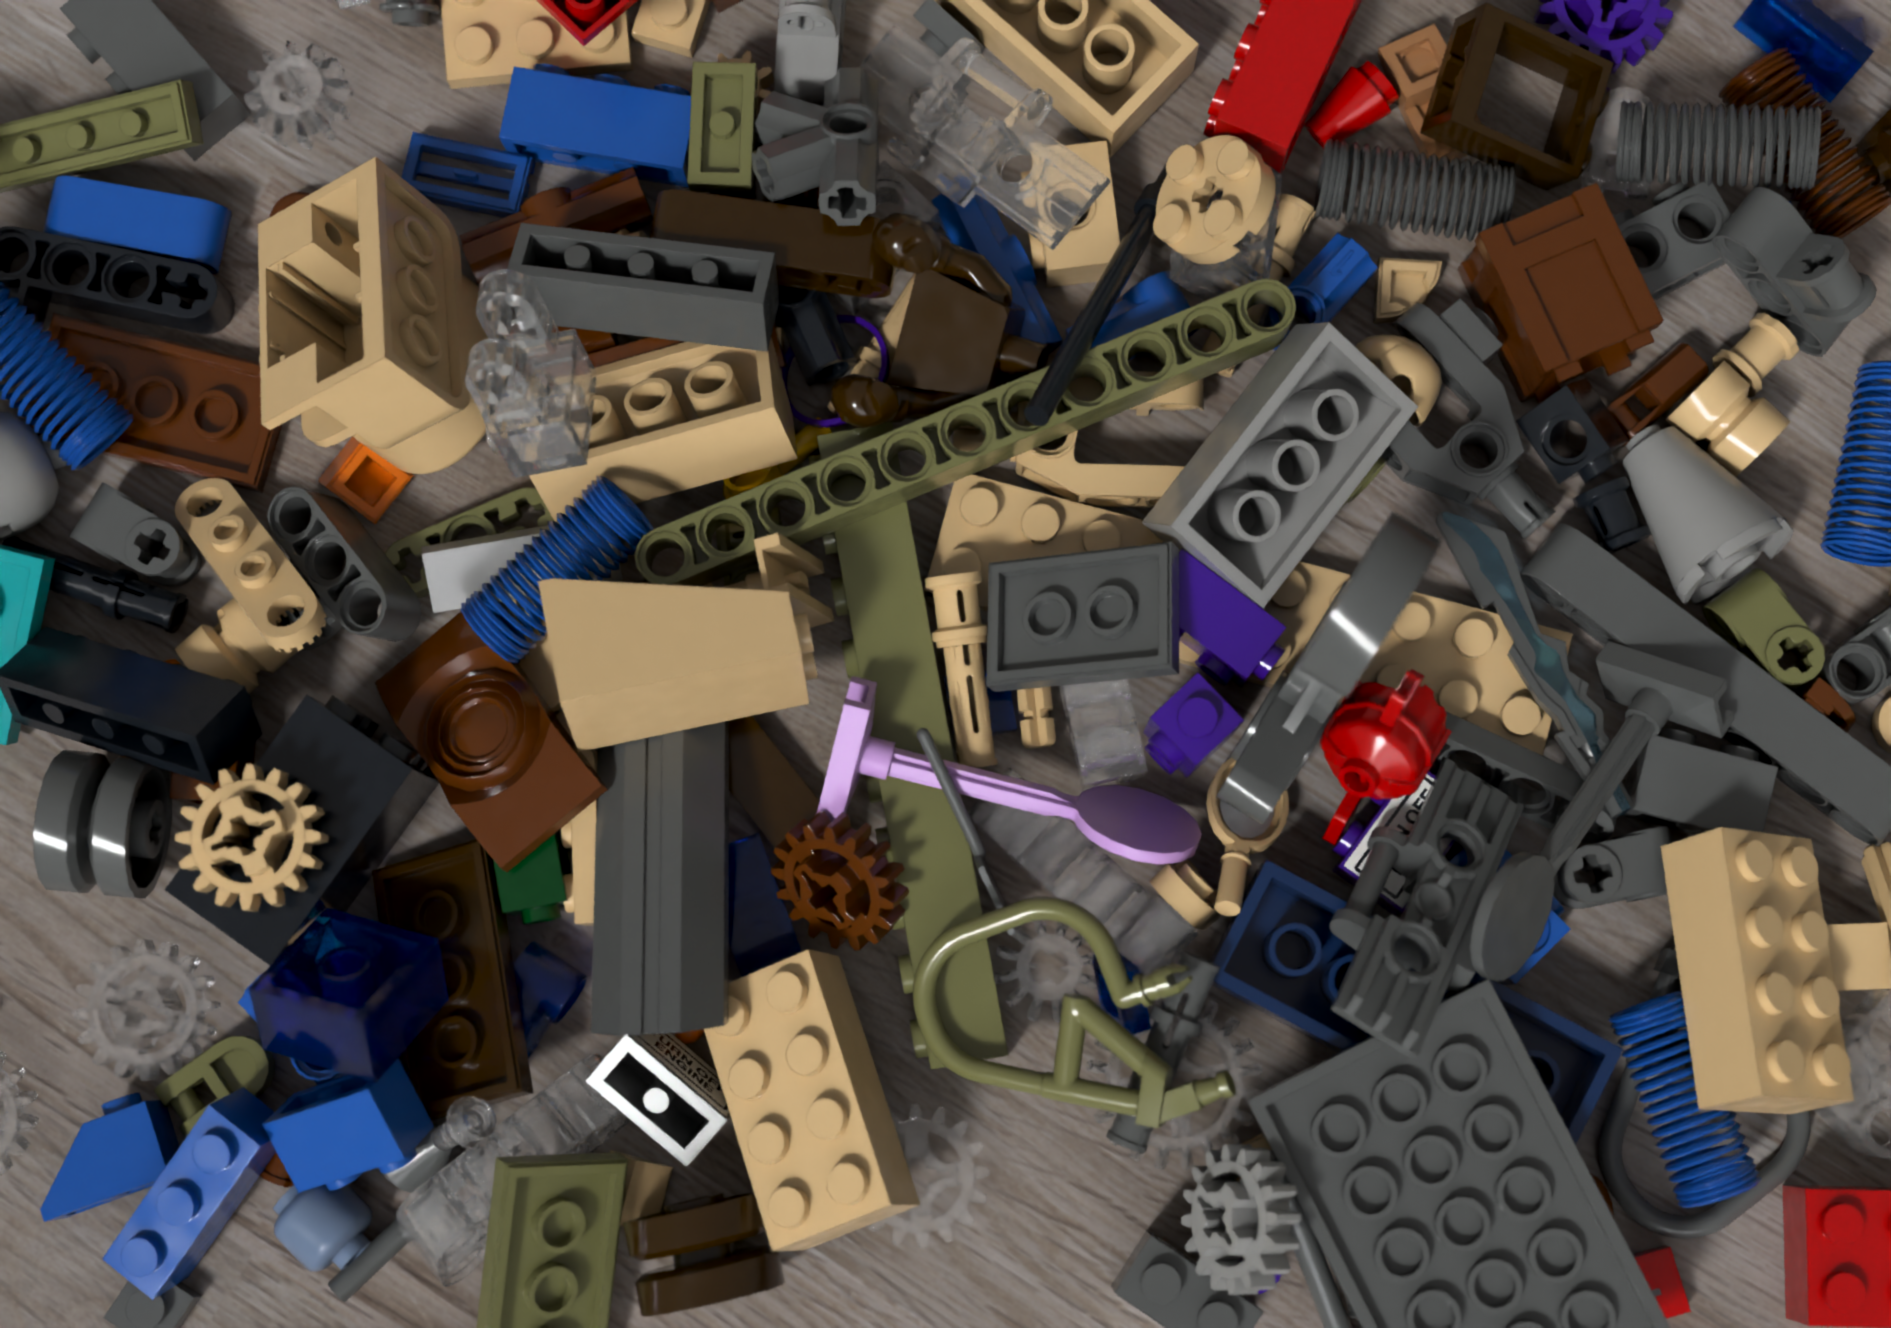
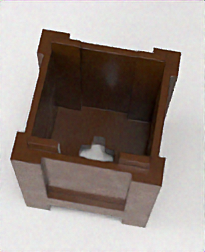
M1597 182L1532 212L1479 232L1474 240L1476 246L1468 259L1461 262L1457 269L1474 306L1485 312L1498 329L1499 335L1496 338L1503 346L1497 354L1520 403L1535 397L1538 404H1540L1560 390V384L1602 366L1608 376L1631 367L1632 364L1628 356L1634 354L1639 348L1653 343L1654 339L1651 331L1658 328L1664 321Z

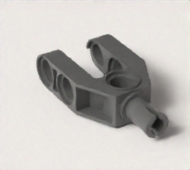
M1417 302L1394 321L1392 325L1397 326L1401 336L1419 343L1433 356L1440 367L1442 381L1470 410L1467 416L1471 422L1460 427L1445 446L1435 448L1408 420L1381 456L1387 460V466L1403 482L1469 506L1477 498L1481 501L1488 498L1521 533V536L1526 539L1556 511L1549 507L1515 472L1519 468L1516 462L1525 451L1504 384L1438 315L1424 304ZM1467 444L1479 446L1487 454L1489 466L1480 469L1470 467L1461 458L1459 448Z

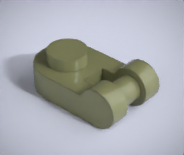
M230 1036L219 1041L167 1078L154 1089V1092L164 1107L172 1105L183 1122L179 1129L186 1138L208 1107V1105H203L194 1091L199 1084L206 1081L217 1099L211 1103L242 1087L257 1098L272 1083L275 1075V1059L271 1049L262 1040L251 1036Z

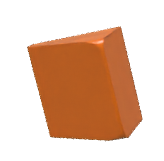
M352 436L320 476L318 482L373 524H376L414 475L398 469Z

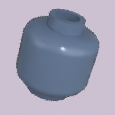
M325 1184L298 1193L293 1185L273 1208L274 1212L278 1215L274 1224V1235L311 1272L326 1269L333 1263L342 1271L371 1243L364 1235V1232L372 1221V1210L349 1185L336 1190H328Z

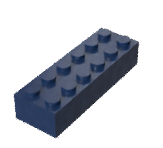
M1269 860L1264 861L1259 865L1243 895L1240 913L1232 916L1209 960L1220 966V970L1216 973L1212 985L1337 1053L1372 1036L1330 1010L1356 952L1354 948L1335 936L1330 929V922L1335 911L1345 908L1347 902ZM1476 971L1467 987L1483 980L1484 977L1480 976ZM1490 980L1576 1145L1624 1049L1510 988ZM1446 989L1442 1000L1455 993Z

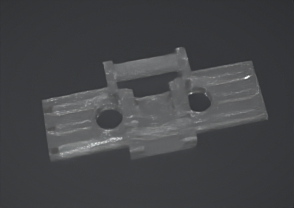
M894 24L858 66L862 67L864 73L870 78L878 80V121L905 141L904 143L897 137H892L888 141L886 148L892 157L915 171L935 186L939 192L963 208L977 194L1051 250L1056 248L1110 184L1107 176L1039 128L1051 111L1053 105L1052 96L1040 88L1029 89L981 54L980 45L969 37L959 39L940 57ZM968 77L1012 107L1013 110L1001 121L990 115L985 120L963 103L964 99L969 95L965 90L971 82ZM1026 155L1033 159L1031 171L1022 180L1007 182L1002 179L1003 167L1011 158Z

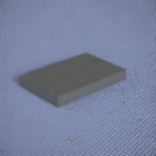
M1173 542L989 563L986 686L994 692L1179 674V548Z

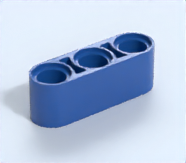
M57 176L43 232L194 263L207 268L212 274H217L220 269L232 212L218 203L196 197L73 176Z

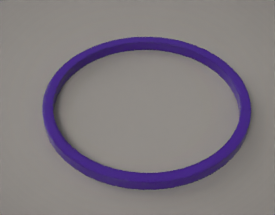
M836 315L840 323L857 324L873 333L881 351V368L878 379L885 383L888 376L890 358L887 344L881 333L865 319L852 315ZM789 347L785 354L787 367L782 370L787 395V376L794 357L791 347ZM788 395L793 416L809 426L830 428L846 423L840 417L827 420L806 417L795 409Z

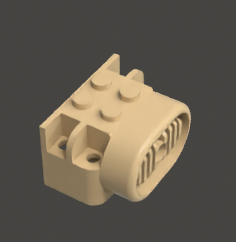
M374 157L258 224L261 424L272 430L301 414L303 434L317 446L329 447L353 436L357 441L398 469L411 474L438 472L465 457L483 438L497 413L502 394V370L498 319L495 306L489 295L462 273L458 236L447 216L377 157Z

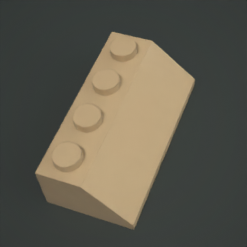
M772 337L768 352L683 342L527 387L529 477L552 518L557 523H559L557 521V513L568 516L565 512V505L576 508L573 503V497L584 500L582 490H587V485H592V480H596V476H604L636 504L798 459L793 414ZM568 394L576 401L565 412V426L551 430L543 399Z

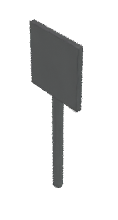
M920 728L917 731L918 740L971 848L977 869L996 909L1007 906L985 860V847L929 730ZM1014 928L1007 930L1009 936L1016 933Z

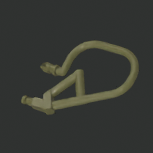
M1032 897L951 927L937 937L928 947L918 964L913 983V1005L922 1035L930 1050L944 1066L970 1081L1041 1095L1042 1098L1136 1117L1135 1124L1157 1129L1168 1120L1200 1110L1221 1097L1227 1099L1236 1096L1235 1083L1228 1070L1216 1073L1215 1077L1201 1080L1197 1078L1171 1088L1173 1078L1172 1067L1092 1001L1090 997L1081 994L1066 993L1063 996L1053 1072L1047 1071L1044 1073L981 1060L967 1054L953 1042L943 1025L936 1003V985L942 967L961 948L1028 922L1053 920L1068 925L1082 935L1096 956L1112 1001L1119 1008H1130L1141 1003L1145 1007L1153 1005L1156 999L1167 998L1183 992L1192 981L1193 977L1190 975L1181 982L1176 983L1173 973L1184 972L1190 968L1186 965L1170 963L1156 968L1145 975L1143 973L1135 974L1133 981L1130 982L1118 948L1107 928L1091 912L1076 903L1057 897ZM1086 1031L1142 1077L1140 1090L1079 1078Z

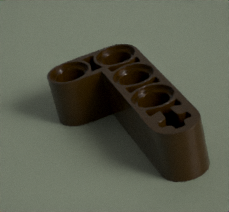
M670 189L658 193L650 238L774 252L777 280L780 286L864 298H884L892 292L896 267L887 263L873 247L872 234L878 222L883 220L880 218L866 216L860 225L837 226L834 219L820 213V209L687 190Z

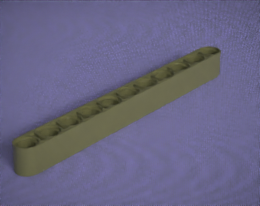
M1267 278L1256 280L1089 349L1072 381L1080 377L1093 378L1103 387V394L1094 401L1085 402L1073 397L1069 388H1067L1050 420L1044 426L1033 425L1026 427L1018 425L1009 416V411L1019 402L1030 401L1049 366L655 528L645 534L637 544L635 552L636 567L648 584L701 587L758 563L754 539L778 532L800 546L1268 352L1280 345L1289 332L1296 310L1294 295L1286 285L1278 280ZM1257 304L1269 305L1278 313L1280 322L1271 327L1258 326L1249 318L1247 309ZM1195 329H1210L1220 338L1221 347L1210 352L1199 351L1189 342L1188 334ZM1138 353H1151L1159 359L1163 369L1154 376H1139L1132 371L1128 360ZM961 426H974L982 431L985 440L975 450L961 451L955 448L949 441L954 430ZM913 450L921 454L926 461L921 471L915 475L901 476L890 468V462L893 457L900 451ZM842 475H857L863 479L865 489L855 500L841 501L830 493L832 484ZM786 499L800 501L805 505V512L801 520L796 524L785 527L777 525L771 520L772 510L777 503ZM732 523L738 524L745 529L744 540L734 550L724 552L712 547V536L720 526ZM668 548H675L684 552V562L678 572L666 577L653 573L652 563L657 553Z

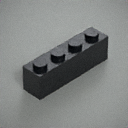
M45 627L0 668V689L15 722L212 785L219 780V771L222 769L229 770L262 735L252 706L251 696L244 685L230 679H220L190 670L180 664H170L146 657L129 649L123 650L99 643L82 635H73Z

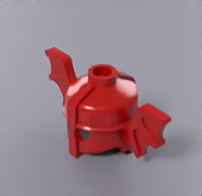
M1414 669L1407 670L1398 688L1388 687L1377 682L1362 683L1358 680L1325 726L1319 740L1320 746L1324 751V757L1334 776L1338 778L1341 786L1347 793L1333 815L1322 839L1333 845L1337 844L1349 818H1352L1362 797H1371L1376 800L1401 798L1404 795L1415 793L1420 787L1452 732L1446 728L1447 714L1444 707L1436 703L1434 691L1426 684L1420 686L1425 675Z

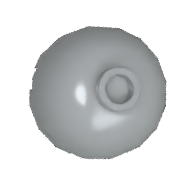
M0 412L1 542L29 530L46 518L55 507L59 494L55 470L66 466L65 461L59 458L60 450L50 449L51 442L42 441L43 434L38 436L37 433H34V429L26 424L25 419L9 412Z

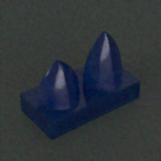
M1753 0L1733 25L1735 29L1767 54L1778 48L1788 47L1792 57L1796 58L1795 64H1800V71L1796 75L1801 73L1807 74L1804 83H1813L1812 89L1820 92L1819 95L1830 103L1874 52L1866 45V28L1863 17L1848 16L1832 19L1815 6L1813 0Z

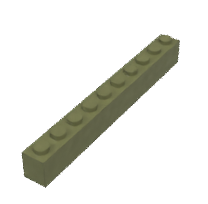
M892 422L875 427L856 428L818 435L820 455L809 456V465L892 431ZM897 453L890 462V468L902 476ZM842 475L834 481L830 493L841 501L855 500L864 491L865 482L857 475ZM906 501L822 536L826 555L838 553L842 577L830 579L837 617L849 614L853 639L841 641L848 678L860 676L862 679L877 682L873 727L870 736L895 742L896 748L926 755L917 737V731L920 728H926L929 730L942 759L955 762ZM865 775L870 803L883 801L887 827L875 829L877 844L882 841H888L891 844L885 857L888 862L903 864L904 870L896 879L898 883L909 888V894L899 903L906 911L893 925V930L906 929L910 954L898 956L904 993L910 994L913 993V983L918 964L932 942L951 927L983 915L971 848L942 789L887 776L886 780ZM986 938L955 952L942 967L936 985L937 1008L948 1035L960 1049L981 1060L1008 1056ZM917 1019L909 1020L916 1059L929 1057L931 1070L946 1067L930 1050L922 1035Z

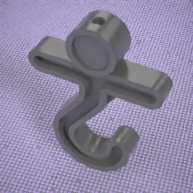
M1394 512L1390 514L1348 582L1345 581L1290 673L1284 670L1281 672L1230 756L1237 762L1216 797L1260 824H1264L1284 790H1287L1318 743L1325 726L1339 706L1338 701L1342 696L1346 698L1390 632L1436 554L1441 540Z

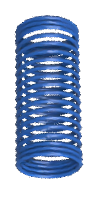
M0 282V312L3 311L0 314V328L4 326L0 330V367L7 363L0 371V382L15 371L6 383L0 385L1 399L10 400L9 407L18 408L17 416L26 417V424L35 425L34 433H43L42 441L51 442L50 449L60 450L59 458H62V461H66V465H71V470H79L93 461L116 441L130 426L134 415L129 414V410H124V405H116L117 398H110L99 406L108 397L109 390H101L94 395L101 387V382L94 381L87 386L93 378V373H85L79 377L83 373L85 365L78 364L72 368L76 362V356H69L64 359L68 354V348H60L56 351L60 345V340L53 339L49 341L52 331L40 333L44 323L36 322L33 324L35 314L25 315L27 306L20 305L16 307L19 298H9L11 289L5 287V283ZM23 380L15 391L7 394L13 385ZM34 386L24 399L16 402L22 393ZM44 393L31 408L24 411L29 402ZM54 400L41 415L32 419L38 410ZM64 406V408L52 419L50 423L41 427V425L48 417L53 415L55 412H57ZM72 415L57 432L49 435L55 426ZM84 420L67 439L58 443L65 433Z
M1872 361L1863 364L1857 369V379L1854 383L1856 390L1852 393L1854 401L1850 404L1851 412L1847 415L1849 423L1845 425L1847 433L1843 436L1845 444L1840 447L1843 455L1838 458L1840 466L1836 468L1838 475L1834 479L1836 487L1831 490L1834 498L1829 501L1831 509L1826 512L1829 520L1824 523L1826 530L1822 532L1824 536L1821 538L1822 543L1820 546L1828 555L1843 561L1868 566L1890 567L1891 532L1870 527L1853 526L1843 522L1856 521L1867 525L1891 528V520L1873 516L1854 515L1844 511L1858 510L1868 514L1891 517V508L1855 504L1846 500L1859 499L1869 503L1891 506V497L1857 493L1848 489L1860 488L1870 492L1891 495V485L1858 482L1851 478L1861 477L1875 482L1891 484V474H1888L1891 473V383L1877 380L1891 379V361ZM1874 401L1876 403L1883 404L1886 406H1871L1865 402ZM1863 412H1872L1885 417H1870L1868 415L1863 414ZM1860 423H1871L1884 428L1866 427ZM1858 434H1869L1883 439L1865 438ZM1865 444H1866V445H1868V446H1872V447L1879 448V449H1882V450L1863 449V448H1861V447H1859V446H1856V445H1865ZM1864 455L1882 461L1862 460L1855 456ZM1863 466L1881 472L1860 471L1853 467ZM1844 480L1846 483L1841 484L1840 481ZM1840 490L1844 494L1838 495V491ZM1838 501L1842 505L1836 506V502ZM1836 512L1841 516L1834 517L1833 513Z
M596 476V480H592V485H587V490H582L584 500L573 497V503L576 508L565 505V512L568 516L557 513L559 524L555 521H548L550 531L540 529L541 538L532 536V545L523 544L524 553L515 552L516 561L507 560V568H498L499 576L490 575L491 584L482 583V592L474 591V594H471V598H466V602L461 603V612L473 631L504 660L511 663H520V659H525V655L529 654V648H536L537 641L545 640V633H547V628L539 620L541 618L545 621L541 596L522 578L517 570L528 579L539 593L538 581L541 580L526 563L543 580L554 577L542 566L536 557L557 579L579 580L577 577L579 576L583 580L603 581V578H611V570H619V563L628 562V555H635L637 544L642 537L654 529L633 501L606 477ZM615 533L627 541L630 549L621 543ZM609 543L620 551L622 557L615 554ZM556 545L568 556V558L556 547ZM546 551L561 565V567L546 553ZM601 551L612 559L614 565L607 562ZM593 559L604 567L606 573L599 570ZM585 567L595 574L597 580L591 578ZM508 577L523 590L536 607L522 595ZM499 584L518 601L528 615L508 597ZM490 592L497 596L512 611L521 624L498 603ZM531 626L537 629L540 635L535 634ZM524 635L529 637L532 643L527 642Z
M1682 991L1650 999L1612 1014L1608 1021L1612 1022L1610 1027L1614 1028L1613 1033L1615 1035L1621 1036L1638 1032L1618 1040L1617 1044L1626 1046L1669 1030L1687 1027ZM1671 1020H1674V1021H1672V1022H1670V1023H1668V1024L1661 1025V1026H1658V1027H1655V1028H1651V1027H1654V1026H1657V1025H1660V1024L1669 1022V1021H1671ZM1687 1028L1673 1035L1626 1049L1621 1055L1628 1058L1674 1041L1687 1039ZM1689 1041L1627 1062L1625 1067L1629 1069L1638 1068L1679 1052L1690 1050ZM1691 1053L1684 1057L1638 1070L1632 1073L1630 1078L1633 1080L1643 1079L1687 1062H1692ZM1693 1066L1636 1084L1634 1089L1640 1092L1676 1081L1692 1074ZM1690 1079L1641 1095L1639 1101L1646 1103L1694 1087L1695 1080ZM1696 1090L1644 1107L1642 1112L1653 1114L1697 1099ZM1698 1102L1662 1112L1648 1119L1647 1123L1652 1126L1670 1122L1657 1127L1651 1134L1655 1137L1672 1134L1657 1141L1655 1146L1659 1148L1674 1146L1663 1151L1660 1157L1664 1160L1674 1159L1668 1162L1664 1169L1668 1171L1679 1170L1670 1175L1668 1179L1673 1183L1680 1182L1673 1189V1192L1676 1193L1675 1198L1679 1200L1677 1203L1679 1206L1692 1208L1718 1202L1743 1193L1760 1182L1761 1177L1758 1176L1759 1171L1755 1169L1757 1165L1753 1163L1754 1159L1746 1155L1750 1148L1745 1144H1741L1746 1136L1737 1132L1741 1124L1733 1121L1737 1115L1734 1111L1713 1110L1682 1118L1701 1110L1698 1107ZM1727 1116L1719 1122L1691 1128L1714 1117ZM1732 1127L1724 1133L1699 1138L1720 1128ZM1737 1138L1727 1145L1705 1149L1723 1140ZM1732 1150H1741L1733 1156L1713 1159Z

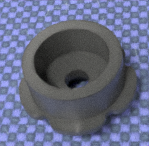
M386 0V4H379L382 12L392 13V24L397 26L426 27L429 26V15H437L441 12V8L435 5V0Z

